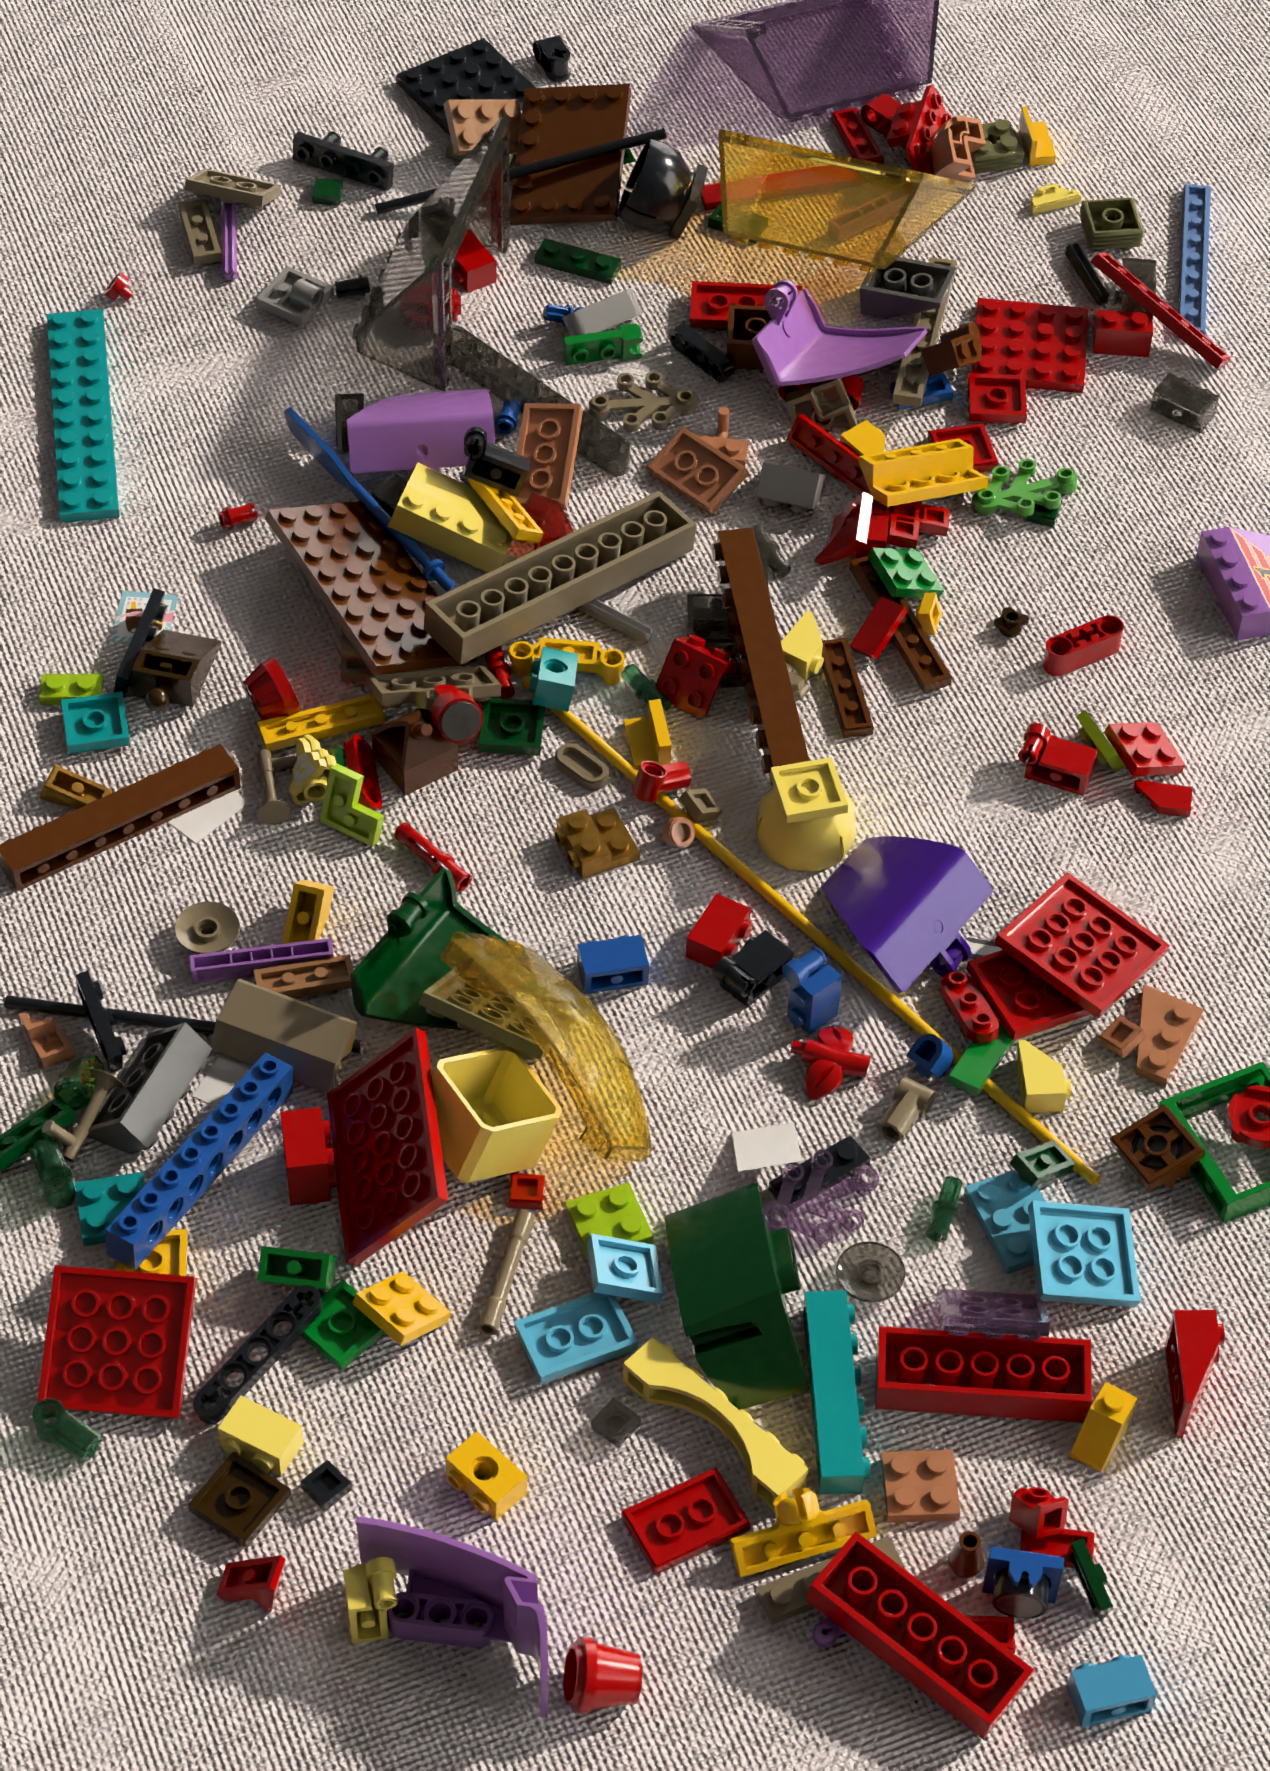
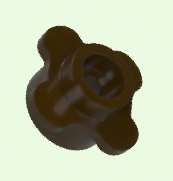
M1010 607L1004 608L1002 615L994 619V626L1006 637L1020 635L1023 626L1029 623L1027 615L1020 614Z

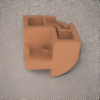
M955 116L935 131L931 137L930 157L936 181L944 183L949 179L970 182L976 178L971 153L986 145L980 119Z

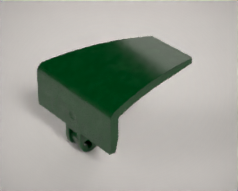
M445 867L437 873L419 895L414 892H408L402 898L400 907L397 910H392L387 915L388 931L350 975L354 1007L361 1016L408 1025L453 1030L463 1029L459 1028L456 1025L457 1022L450 1018H438L430 1015L426 1011L427 1008L418 1003L426 989L457 966L534 1002L537 1001L554 980V972L494 932L457 902L455 883L451 871Z

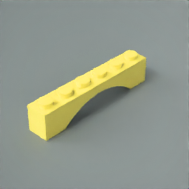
M652 1337L623 1363V1382L646 1402L666 1404L685 1409L717 1427L732 1442L740 1454L749 1475L751 1492L772 1510L775 1511L773 1502L777 1495L787 1491L788 1498H793L792 1489L807 1487L809 1469L804 1460L797 1454H790L783 1448L774 1434L769 1431L764 1432L754 1423L753 1418L748 1412L743 1409L738 1410L732 1405L723 1391L717 1387L712 1388L706 1383L697 1369L692 1366H686L680 1361L671 1347L666 1344L661 1345Z

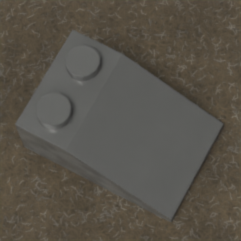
M877 253L860 287L861 314L889 319L940 308L957 273V267Z

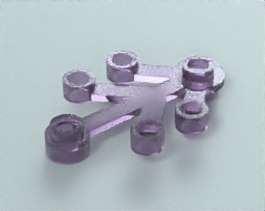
M818 1150L811 1158L812 1169L802 1199L790 1204L795 1184H798L803 1178L804 1169L797 1162L788 1163L782 1171L783 1181L777 1200L769 1202L763 1208L770 1232L788 1227V1230L813 1238L820 1245L829 1244L835 1236L833 1225L828 1222H821L815 1225L798 1217L807 1212L842 1225L848 1232L858 1231L864 1224V1215L859 1210L851 1209L846 1212L830 1206L828 1203L853 1192L862 1196L871 1194L879 1184L877 1171L870 1166H860L849 1179L819 1191L825 1172L833 1164V1156L827 1150ZM817 1157L825 1158L827 1165L819 1164ZM788 1169H794L798 1174V1178L790 1177ZM861 1175H869L871 1183L863 1181ZM774 1212L782 1213L784 1220H777L774 1217ZM848 1217H855L858 1220V1225L850 1224ZM819 1229H825L829 1234V1238L821 1237Z

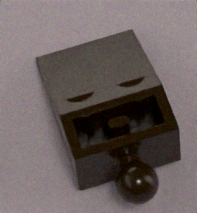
M163 629L141 649L131 670L134 696L145 698L146 706L155 712L163 711L169 703L193 707L221 647V640Z

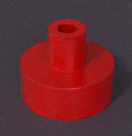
M121 272L117 273L107 286L104 295L112 301L116 300L118 296L128 301L133 294V291L126 287L129 278Z

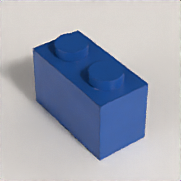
M641 935L621 936L615 939L594 940L578 944L577 965L585 994L648 985L649 963Z

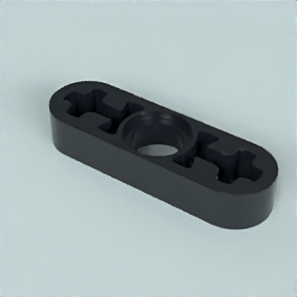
M681 323L669 331V340L672 346L714 380L722 382L734 374V365L731 359L687 324Z

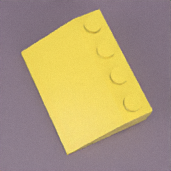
M417 463L388 527L487 573L501 567L513 541L510 536L511 534L498 522L499 519L487 508V504L475 493L474 488L420 463Z

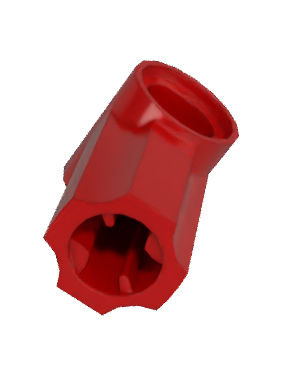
M643 761L632 785L631 793L641 801L654 802L657 800L659 793L689 787L692 780L690 767L684 761L661 765L654 761Z

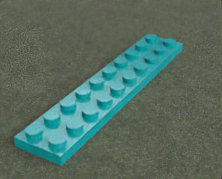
M103 309L47 314L60 521L63 523L120 518Z

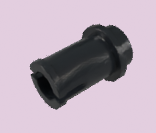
M359 274L358 278L334 281L337 299L360 294L364 297L366 296L365 293H370L367 276L362 277Z

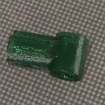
M46 1137L35 1141L34 1145L28 1149V1153L43 1187L46 1202L53 1208H66L74 1202L76 1197L72 1172L64 1161L56 1139L50 1140Z
M46 1398L35 1405L32 1416L37 1436L42 1441L56 1444L82 1463L90 1460L98 1451V1447L102 1442V1435L65 1411L60 1401ZM49 1417L58 1418V1420L52 1424L42 1423L46 1418Z

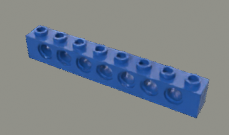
M266 1052L259 1058L105 1229L107 1256L133 1270L140 1266L293 1093V1066Z

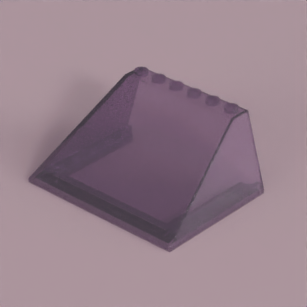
M788 0L691 25L695 33L778 118L787 119L788 122H797L803 120V115L812 113V116L827 114V109L836 107V110L851 108V103L860 101V104H867L881 94L896 97L900 95L899 91L907 89L908 92L923 90V85L932 83L939 0Z

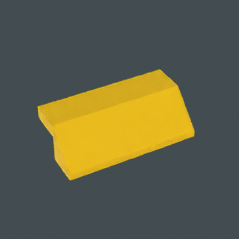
M959 438L862 455L858 458L871 496L887 507L988 489V477L973 469L974 447Z

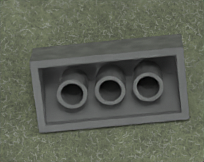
M186 1022L147 1034L118 1078L124 1084L123 1087H116L108 1093L89 1129L87 1137L128 1154L150 1149L157 1142V1133L161 1127L173 1117L175 1113L174 1107L178 1101L190 1091V1083L194 1076L200 1073L206 1066L207 1061L205 1059L212 1048Z

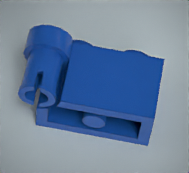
M813 947L799 959L793 958L782 966L783 975L790 983L787 1015L794 1026L801 1027L808 1035L835 1018L839 1010L842 975L831 965L825 966L827 958L818 947Z

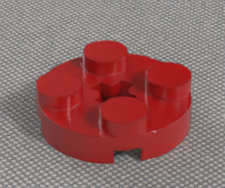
M1259 1085L1247 1087L1245 1092L1240 1093L1238 1096L1235 1094L1232 1097L1226 1119L1227 1125L1231 1130L1230 1136L1234 1141L1255 1148H1270V1087ZM1258 1113H1264V1117L1268 1121H1259L1254 1117Z

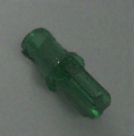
M635 664L625 666L621 672V677L636 691L635 696L638 699H643L647 704L648 700L661 699L662 707L665 711H668L671 701L656 688V682L653 679H648Z
M947 1176L943 1181L938 1200L932 1203L933 1213L926 1230V1236L933 1241L940 1242L942 1240L945 1242L948 1238L953 1217H956L958 1214L956 1204L963 1185L961 1179Z

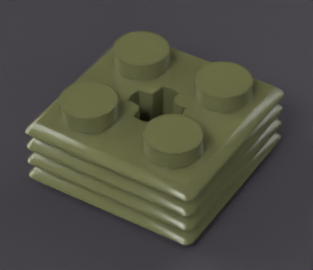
M998 119L992 123L982 124L986 145L971 153L975 174L1023 167V155L1025 153L1011 121Z
M1134 198L1081 201L1079 217L1090 250L1099 252L1113 248L1129 250L1133 247L1142 246V238L1145 232Z

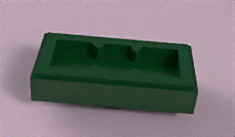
M1084 1538L1072 1542L1067 1553L1095 1617L1100 1618L1110 1614L1113 1605L1104 1586L1108 1584L1102 1565L1094 1563Z

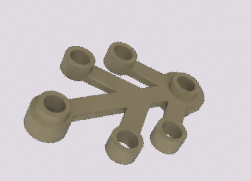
M652 371L645 376V386L649 390H657L666 396L657 397L635 384L633 375L622 373L617 377V388L622 392H628L636 398L609 400L605 395H595L589 401V416L594 420L603 421L611 416V411L640 409L636 413L624 415V430L628 432L637 431L640 425L650 416L651 426L655 430H665L668 427V423L677 415L688 416L693 414L699 406V397L690 390H676L662 381V375L659 372ZM659 408H668L665 412L657 411Z

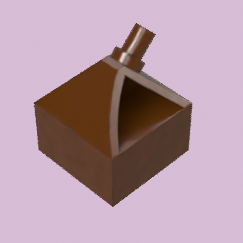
M418 708L371 732L374 758L405 796L458 770L457 745L441 735L432 723L430 712L426 709Z

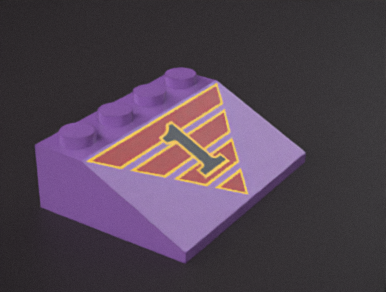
M1233 527L1201 531L1196 557L1236 640L1270 635V535Z

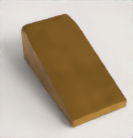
M55 764L42 788L40 799L61 806L79 809L94 800L111 794L112 789Z

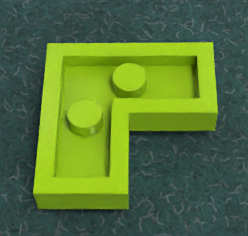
M336 764L330 769L319 822L373 847L379 842L384 815L358 803L364 776Z

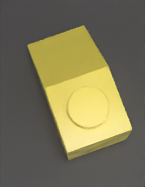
M807 610L781 641L786 663L791 664L797 670L798 676L803 678L805 682L813 673L817 674L820 671L824 662L822 657L823 643L813 613Z
M1018 1040L1015 1062L1023 1108L1029 1113L1063 1112L1065 1100L1071 1098V1083L1069 1078L1064 1079L1062 1065L1026 1040Z

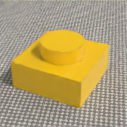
M924 593L921 605H917L916 618L927 635H935L942 615L936 593Z

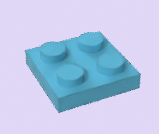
M597 1234L590 1235L587 1241V1250L595 1293L660 1303L664 1292L656 1245Z

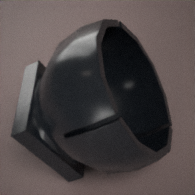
M648 139L625 185V188L632 190V192L624 189L619 202L617 217L628 224L643 228L668 224L670 226L668 236L679 240L699 204L708 168L698 164L695 171L691 172L680 152L665 142Z

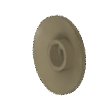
M217 902L194 904L186 908L178 916L175 923L177 941L184 949L194 954L225 951L234 944L240 932L239 919L235 912L228 906Z

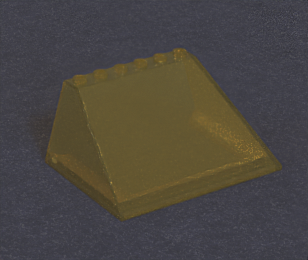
M719 129L718 133L723 234L732 235V241L748 244L749 239L758 241L757 247L773 250L774 245L783 247V253L798 256L799 251L807 252V258L824 262V257L834 258L833 264L849 267L850 262L859 264L858 270L875 273L876 268L886 269L972 193L976 184L723 129Z

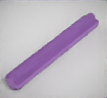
M221 202L222 279L224 281H234L237 278L236 204Z

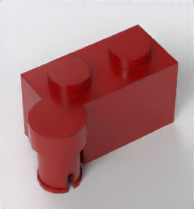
M1031 723L1024 734L1025 742L1018 754V758L1023 763H1026L1028 756H1030L1024 778L1084 796L1095 769L1098 750L1053 736L1045 725Z

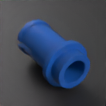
M515 399L511 400L509 407L510 400H505L501 413L495 418L496 429L502 434H509L517 427L516 419L521 410V405Z

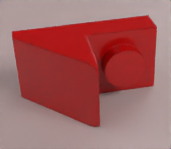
M278 1555L227 1563L216 1596L225 1603L253 1599L266 1611L272 1612L283 1578L285 1558Z

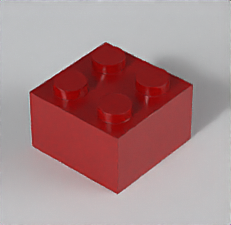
M321 1107L280 1112L290 1206L331 1201L330 1188L336 1187V1176L329 1120L322 1119Z

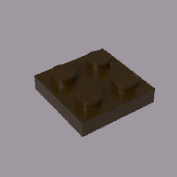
M232 1452L188 1503V1509L195 1516L247 1548L291 1496V1492L288 1486Z

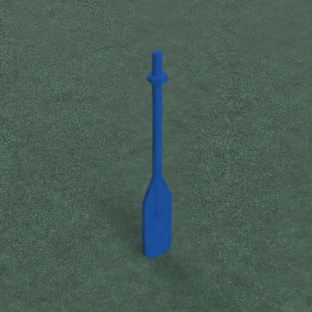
M291 407L284 410L287 425L293 436L338 483L349 489L424 568L423 577L427 581L435 580L446 592L457 588L458 586L444 573L445 564L440 559L432 560L411 537L388 527L392 517L349 473L333 450Z

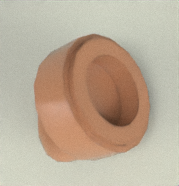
M673 817L665 823L660 839L672 848H685L693 842L695 829L692 822L686 817Z

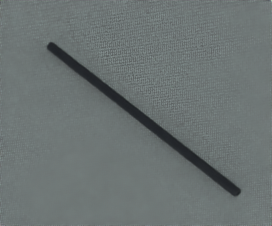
M662 128L375 204L376 211L379 215L645 145L648 139L660 141L667 139L666 132Z
M6 995L4 1007L8 1009L88 1019L83 1005L10 995ZM109 1008L114 1022L169 1028L186 1022L196 1033L213 1035L216 1023L214 1021ZM354 1039L351 1052L361 1053L362 1040Z

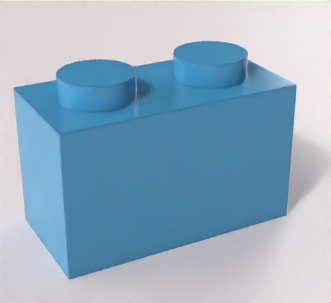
M1120 1655L1110 1660V1662L1099 1665L1093 1663L1082 1664L1071 1671L1067 1690L1081 1728L1151 1712L1157 1696L1142 1655L1133 1657Z

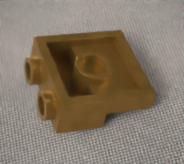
M614 807L589 815L587 810L583 809L557 818V828H554L555 840L559 846H564L570 867L572 869L576 868L582 879L640 860V851Z

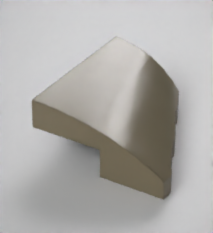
M841 378L821 381L788 393L786 396L785 404L793 422L797 415L804 414L824 430H832V428L851 429L858 425L852 404Z

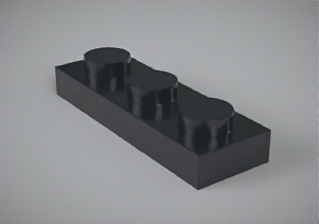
M88 971L76 974V990L109 1071L111 1073L123 1068L122 1056L127 1053L121 1036L115 1037L112 1031V1027H115V1022L110 1009H103L100 1000L104 999L100 984L98 980L92 982Z
M849 1135L771 1180L768 1190L789 1213L870 1166L871 1158L853 1137Z

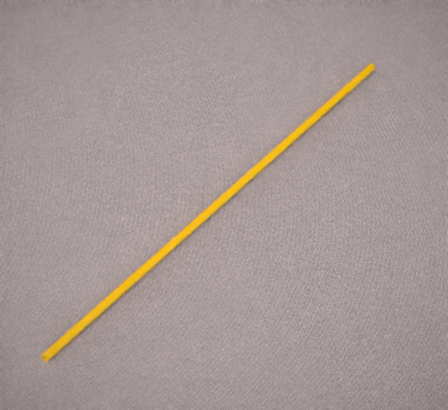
M526 676L521 683L527 690H529L530 676ZM548 708L634 783L638 770L572 712ZM663 792L659 793L657 800L654 801L671 817H686L694 826L696 839L921 1036L934 1034L948 1044L953 1052L951 1063L956 1066L963 1056L957 1049ZM989 1078L982 1089L1041 1142L1046 1143L1054 1140L1076 1163L1072 1169L1091 1186L1096 1185L1100 1181L1101 1175Z

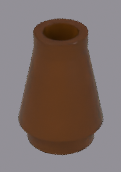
M973 1531L962 1533L959 1541L948 1556L949 1567L961 1578L976 1576L984 1567L981 1539Z

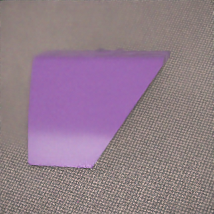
M785 279L778 281L766 293L764 302L771 320L752 339V343L769 381L776 386H788L842 378L905 358L926 335L927 330L924 326L860 329L827 325L810 292L806 288L798 292L795 284Z
M483 388L403 394L378 401L347 419L351 473L409 470V477H411L417 463L438 472L439 468L465 466L468 457L464 453V437L468 429L471 427H481L487 433V442L495 445L493 410L488 390Z

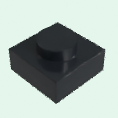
M326 1460L300 1481L301 1489L324 1512L352 1490L351 1482L329 1460Z

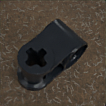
M560 35L533 41L532 48L535 60L540 64L548 78L554 82L568 80L571 76V71L568 67L571 53L563 43Z

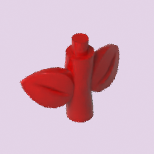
M829 1026L821 1029L817 1035V1041L807 1039V1042L803 1043L793 1040L790 1053L801 1055V1061L811 1064L807 1069L805 1080L810 1101L819 1100L834 1092L841 1085L843 1074L866 1078L871 1056L849 1052L853 1046L854 1039L852 1033L843 1027Z

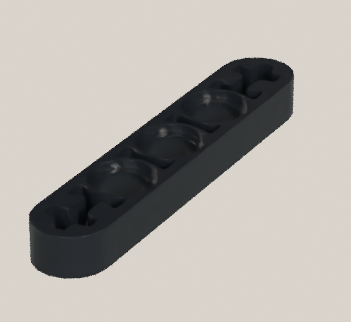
M303 1285L293 1290L196 1394L193 1406L198 1418L202 1422L214 1424L221 1421L229 1413L240 1395L244 1397L317 1319L323 1310V1302L320 1293L315 1287ZM302 1299L305 1301L311 1299L313 1305L311 1307L307 1305L301 1307L300 1301ZM297 1313L300 1318L299 1321H297L294 1317V1315H296ZM287 1321L292 1324L290 1332L286 1335L278 1336L273 1333L275 1325L279 1322ZM256 1347L268 1349L266 1358L261 1361H252L249 1356ZM239 1372L244 1375L243 1382L237 1387H229L225 1384L226 1378L231 1373ZM219 1387L221 1388V1390L223 1391V1393H224L226 1396H228L227 1398H225L222 1393L219 1395V1393H218V1391H217V1389H218ZM207 1401L209 1403L215 1402L217 1408L215 1410L211 1408L205 1409L204 1403Z

